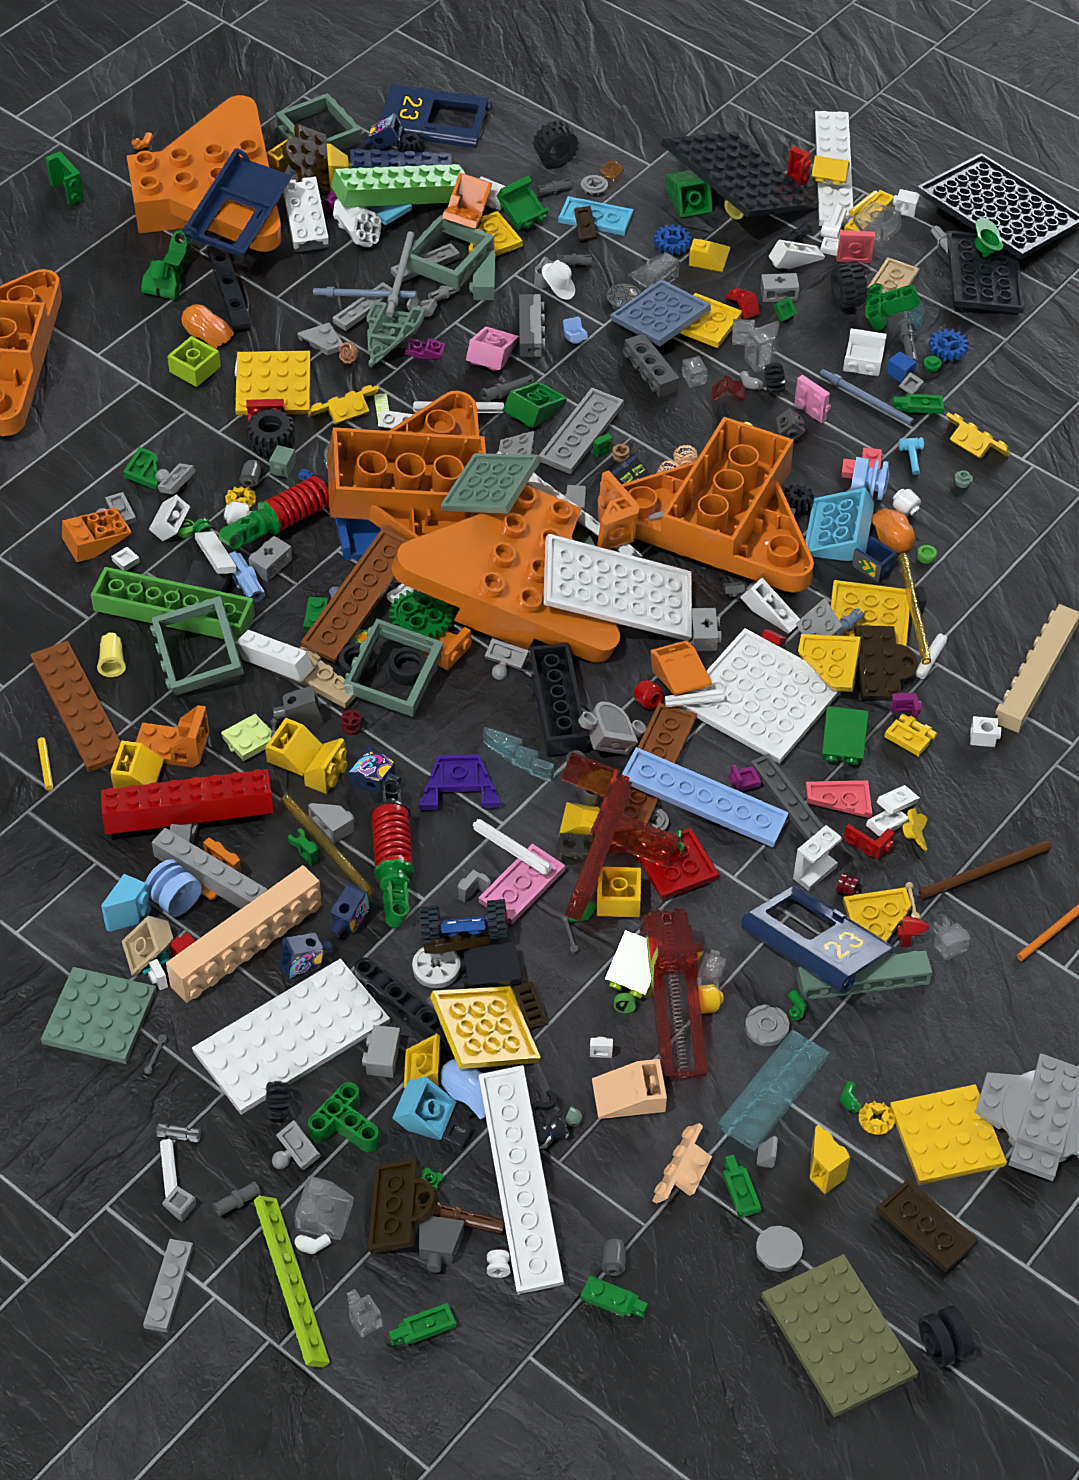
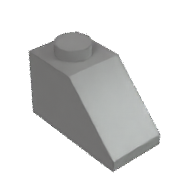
M316 803L308 805L309 818L333 844L354 832V817L341 806Z

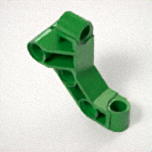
M176 231L173 234L169 251L163 261H151L149 269L143 275L142 293L155 296L160 295L161 297L174 300L178 299L181 289L180 277L189 262L193 242L186 237L183 243L179 242L180 236L184 235L183 231Z

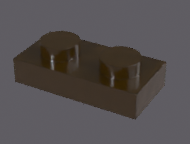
M591 206L574 209L580 243L596 240L597 236Z

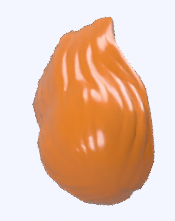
M194 304L183 311L181 320L188 333L193 337L201 338L214 349L222 346V344H226L234 335L233 329L226 321L214 315L210 309L203 305Z
M882 508V510L872 515L871 523L875 526L878 538L883 544L897 553H905L913 547L916 539L915 532L905 514L897 510Z

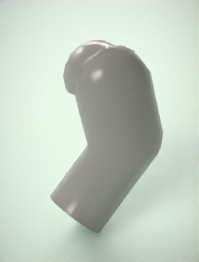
M747 371L740 373L739 376L746 389H762L763 382L758 378L750 377Z

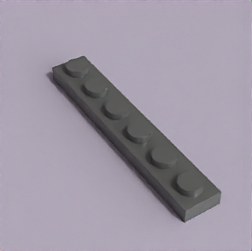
M769 754L751 761V766H754L760 780L781 808L788 812V817L806 841L824 827Z

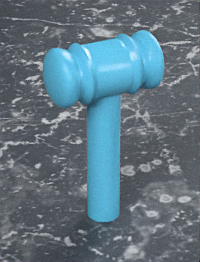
M917 437L900 438L898 447L900 451L909 450L912 474H920L916 450L924 449V439L922 437L919 439Z

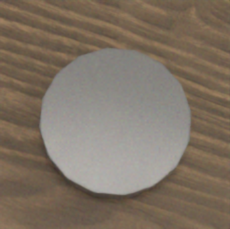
M761 1005L752 1009L747 1015L745 1030L753 1042L761 1046H774L784 1041L788 1035L789 1020L780 1008Z
M773 1226L767 1228L759 1235L756 1244L757 1258L769 1270L777 1272L789 1271L800 1262L803 1252L802 1241L797 1233L790 1228Z

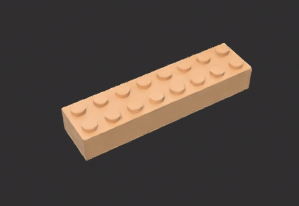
M302 865L166 962L170 987L186 1003L199 997L204 990L214 986L226 974L232 973L241 963L250 960L259 950L265 949L277 937L283 936L288 929L300 924L306 916L316 912L322 906L320 881Z

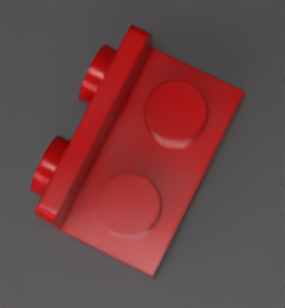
M284 399L246 400L248 420H251L250 417L252 415H256L259 411L263 412L265 409L282 410L285 413Z

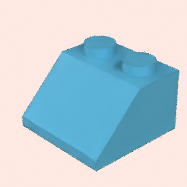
M126 874L121 877L101 905L107 931L111 932L140 924L143 918L149 915L151 905L145 882Z
M426 1076L409 1080L393 1115V1119L407 1131L441 1140L456 1101Z

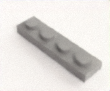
M450 243L419 257L443 266L460 259V253ZM399 265L391 267V273L395 278ZM405 269L402 282L420 274Z
M381 283L373 290H392L393 288L385 283ZM361 297L335 315L333 323L346 331L368 315L374 301L386 303L388 297Z
M174 1239L169 1240L143 1325L145 1329L168 1333L192 1254L193 1243Z

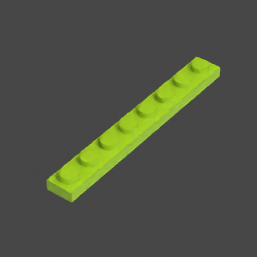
M259 1195L254 1200V1204L303 1354V1359L306 1366L324 1368L330 1363L277 1199Z

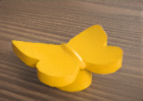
M915 808L910 809L907 812L910 822L903 824V832L907 839H915L918 845L924 851H927L928 848L922 834L927 817L923 814L917 815Z

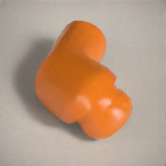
M147 132L141 141L139 138L133 139L131 142L134 146L133 148L140 150L149 147L153 134Z

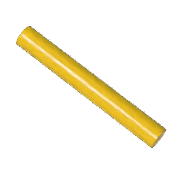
M877 191L871 192L850 209L849 215L854 216L877 194Z
M39 738L37 741L45 789L52 790L54 787L46 739Z

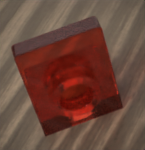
M728 375L712 386L713 400H716L726 391L741 401L745 400V387ZM722 385L721 390L717 393V389Z

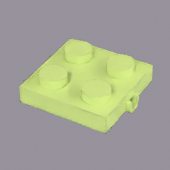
M254 714L222 731L221 735L228 744L232 753L235 752L245 761L265 750V746L271 739L272 731L267 727V724Z

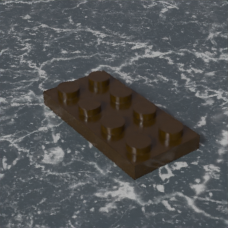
M909 1179L904 1181L877 1206L876 1212L946 1273L978 1243V1239Z

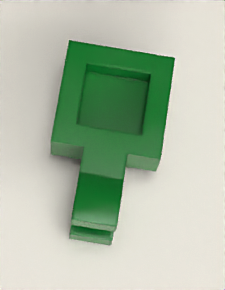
M299 828L297 830L299 838H294L290 834L287 836L288 842L295 846L299 854L313 866L318 862V848L313 842H309L305 838V832Z

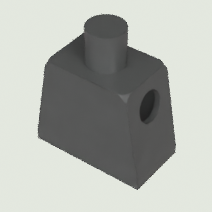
M313 685L284 694V706L273 708L276 720L288 718L304 726L324 724L322 707Z
M431 1216L419 1224L420 1259L428 1261L426 1269L429 1272L438 1273L441 1270L442 1263H453L464 1236L463 1220Z

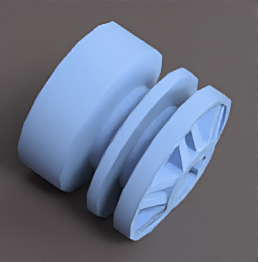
M856 457L851 490L866 487L872 499L874 491H878L877 500H882L887 491L890 474L889 462L884 461L883 468L878 469L879 460H876L874 467L871 468L869 467L868 458Z
M173 859L166 860L156 866L145 881L149 897L172 917L186 913L198 900L202 890L201 882L192 874L186 872V869Z

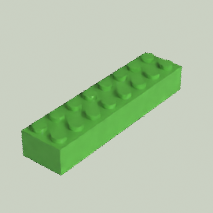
M459 164L335 169L331 187L343 207L449 203L459 173H464Z
M108 567L104 568L91 593L94 611L153 623V617L221 596L235 641L249 629L255 615L253 598ZM216 610L167 625V627L224 639Z

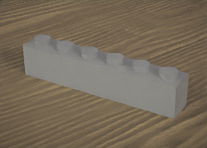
M166 828L152 841L154 857L163 862L170 859L177 861L180 866L186 869V872L198 879L202 886L240 909L267 891L265 887Z

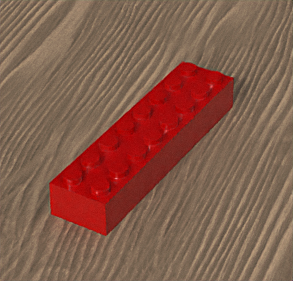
M268 769L101 790L105 835L168 827L171 824L184 825L273 813Z

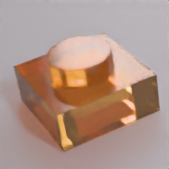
M609 160L600 168V173L612 180H615L624 172V166L613 160Z

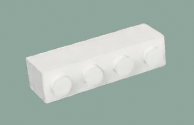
M247 630L236 641L242 660L300 682L314 669L307 651L256 632Z

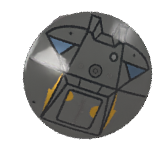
M617 284L608 290L607 300L612 304L613 309L618 310L641 294V291L631 284Z

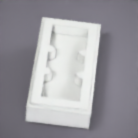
M904 785L879 796L877 803L892 815L916 804L919 797Z
M884 811L870 818L866 826L880 837L887 828L895 831L902 827L904 823H907L909 819L902 811L892 815Z

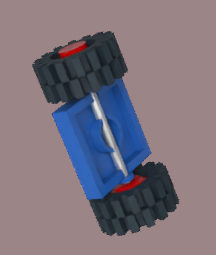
M505 899L487 900V916L446 919L444 921L441 920L438 905L420 907L423 944L432 943V939L442 938V933H447V936H457L462 931H469V934L482 933V930L487 925L489 926L490 939L508 938L509 936Z

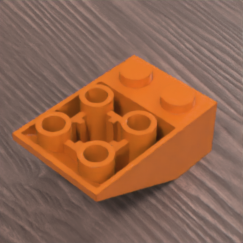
M116 507L62 521V539L76 562L97 557L131 534V530Z
M687 640L650 650L653 673L674 695H684L689 691L702 690L712 685L695 648Z

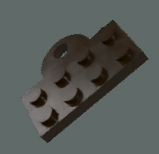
M297 124L294 127L295 137L289 138L282 146L283 157L292 168L297 170L298 182H302V178L316 177L319 192L327 195L330 192L326 134Z
M855 625L854 636L861 638L857 663L861 699L891 700L892 694L902 693L901 682L908 681L914 675L918 665L917 658L911 649L904 645L896 644L894 626ZM907 660L912 666L906 667L902 661Z
M417 1158L375 1166L368 1250L372 1254L413 1247L415 1226L429 1219L436 1210L438 1193L427 1180L419 1178L421 1162ZM426 1196H430L427 1203L421 1204Z

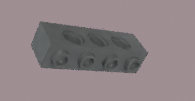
M644 333L625 340V348H623L625 357L632 362L634 369L639 371L642 379L650 385L652 392H655L661 398L678 391L679 377Z

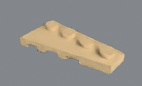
M301 646L299 649L308 652L314 669L302 682L295 679L292 680L305 687L313 685L316 693L346 708L355 699V696L346 693L345 685L343 684L345 679L341 675L338 676L330 665H326L321 661L319 655Z

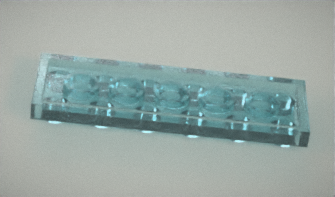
M792 1029L718 1121L717 1128L755 1151L829 1058L830 1052Z

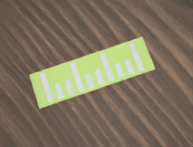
M387 393L374 395L378 422L381 410L389 411Z

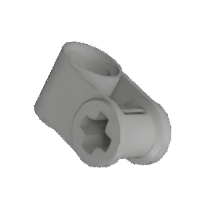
M543 257L538 266L535 267L534 285L537 288L543 289L549 286L542 275L543 266L554 263L548 257Z

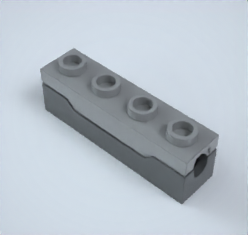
M519 294L520 357H541V349H545V338H541L545 337V326H541L544 325V314H541V312H544V302H541L540 294Z

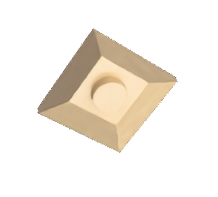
M147 916L122 940L132 976H136L173 939L168 921Z

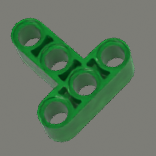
M875 283L867 290L865 316L872 329L879 331L887 325L888 316L918 307L921 299L913 285L885 292L882 284Z
M348 1082L341 1085L309 1118V1135L313 1141L318 1143L324 1142L337 1131L365 1152H373L378 1148V1128L355 1111L360 1105L359 1089L356 1084ZM367 1136L373 1137L371 1139H365V1137Z

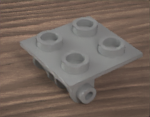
M534 431L500 440L499 452L502 454L533 455Z
M825 598L796 623L802 634L833 636L843 627Z

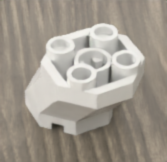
M339 199L335 201L333 216L335 219H338L339 223L337 224L339 228L345 229L355 244L371 247L379 241L381 219L379 216H376L375 212L369 211L366 206L343 207Z

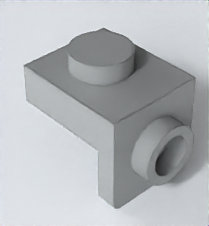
M418 297L409 298L407 308L409 311L412 306L426 308L427 313L425 317H429L434 313L437 302L435 299L419 301Z
M472 870L458 884V899L466 903L477 889L485 892L491 885L490 879L485 874Z

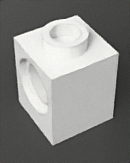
M900 189L898 196L895 195L893 199L894 213L914 217L919 205L920 194Z
M973 716L970 728V745L995 747L996 740L1001 737V727H998V719Z

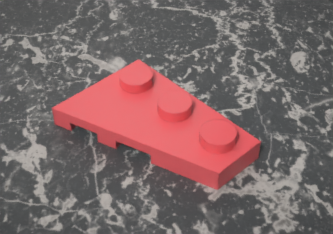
M868 780L806 782L805 788L808 804L872 818L873 813Z

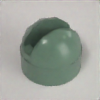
M571 1106L565 1122L569 1126H577L582 1120V1114L578 1109Z

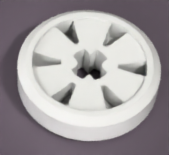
M422 947L413 958V974L416 980L426 987H447L460 974V959L456 951L429 954L424 953V947Z

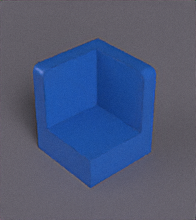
M898 352L888 360L887 374L902 383L910 372L915 375L917 362L904 353Z

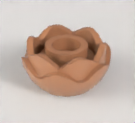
M344 342L340 346L339 358L343 363L351 364L355 362L358 357L356 345L352 342Z

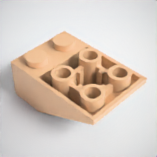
M660 1059L637 1061L592 1078L598 1119L666 1111L667 1097Z

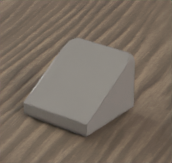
M910 372L899 387L908 394H917L926 387V384Z
M568 485L566 498L581 507V509L585 508L586 486Z
M776 1136L759 1145L757 1155L758 1166L770 1168L775 1166L778 1142Z
M176 1186L163 1201L162 1205L183 1222L196 1206V1200L194 1196Z

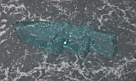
M484 727L483 742L497 755L515 767L551 783L554 777V764L538 759V751L523 747V739Z

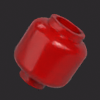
M643 680L635 687L633 697L644 708L653 709L657 707L659 702H662L663 690L654 682Z

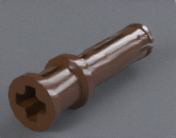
M438 1201L433 1215L435 1217L463 1220L466 1226L501 1235L505 1225L504 1219L463 1210L461 1206L452 1207L442 1204L441 1201Z

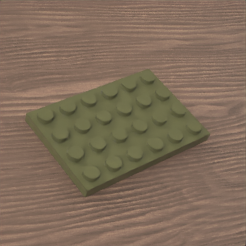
M844 1254L762 1292V1299L833 1417L918 1377L919 1372Z

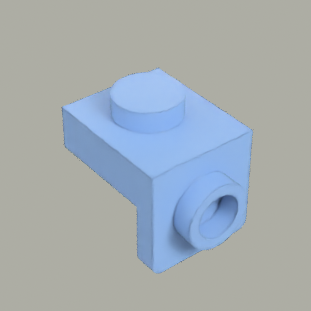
M580 317L563 320L566 339L574 344L588 339L587 331L582 328Z

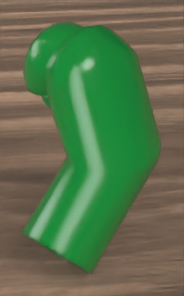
M586 899L579 911L568 912L569 922L589 920L596 910L595 902L591 899Z
M793 990L788 994L789 999L794 1004L792 1009L789 1010V1015L794 1020H800L806 1012L807 1004L798 991Z
M847 1081L840 1096V1102L848 1111L858 1113L861 1109V1103L853 1095L856 1085L853 1082Z

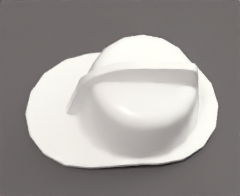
M559 260L543 266L542 275L553 292L561 299H571L575 294V286L571 280L572 273L569 266Z

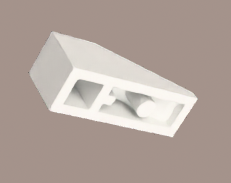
M778 240L769 258L773 261V265L779 269H792L823 260L825 256L817 246Z
M763 578L754 583L740 597L753 612L788 634L797 626L796 623L800 620Z

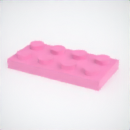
M531 844L527 849L551 864L552 869L547 875L542 874L517 858L479 897V903L486 908L487 900L505 899L508 923L511 925L565 871L563 863L534 844Z

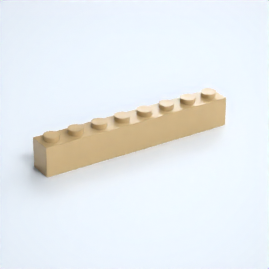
M1059 604L1056 611H1051L1048 618L1049 623H1045L1041 630L1042 636H1037L1033 645L1034 650H1029L1026 664L1022 663L1019 669V677H1014L1011 683V691H1006L1003 698L1005 702L997 707L995 715H998V725L1019 733L1078 626L1079 612Z

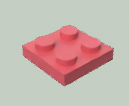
M840 230L836 261L871 263L875 232Z

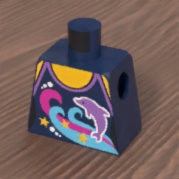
M395 113L371 126L369 135L363 138L366 147L374 145L376 149L380 150L400 141L403 126Z
M372 746L366 749L349 771V783L351 786L377 794L385 780L392 779L400 785L401 777L395 775L394 761Z
M351 883L346 885L331 910L334 923L330 927L329 932L339 938L344 930L353 934L370 914L372 908L366 891Z
M314 933L284 938L280 965L287 979L291 980L320 968L323 955L332 953V945L329 940L320 942Z

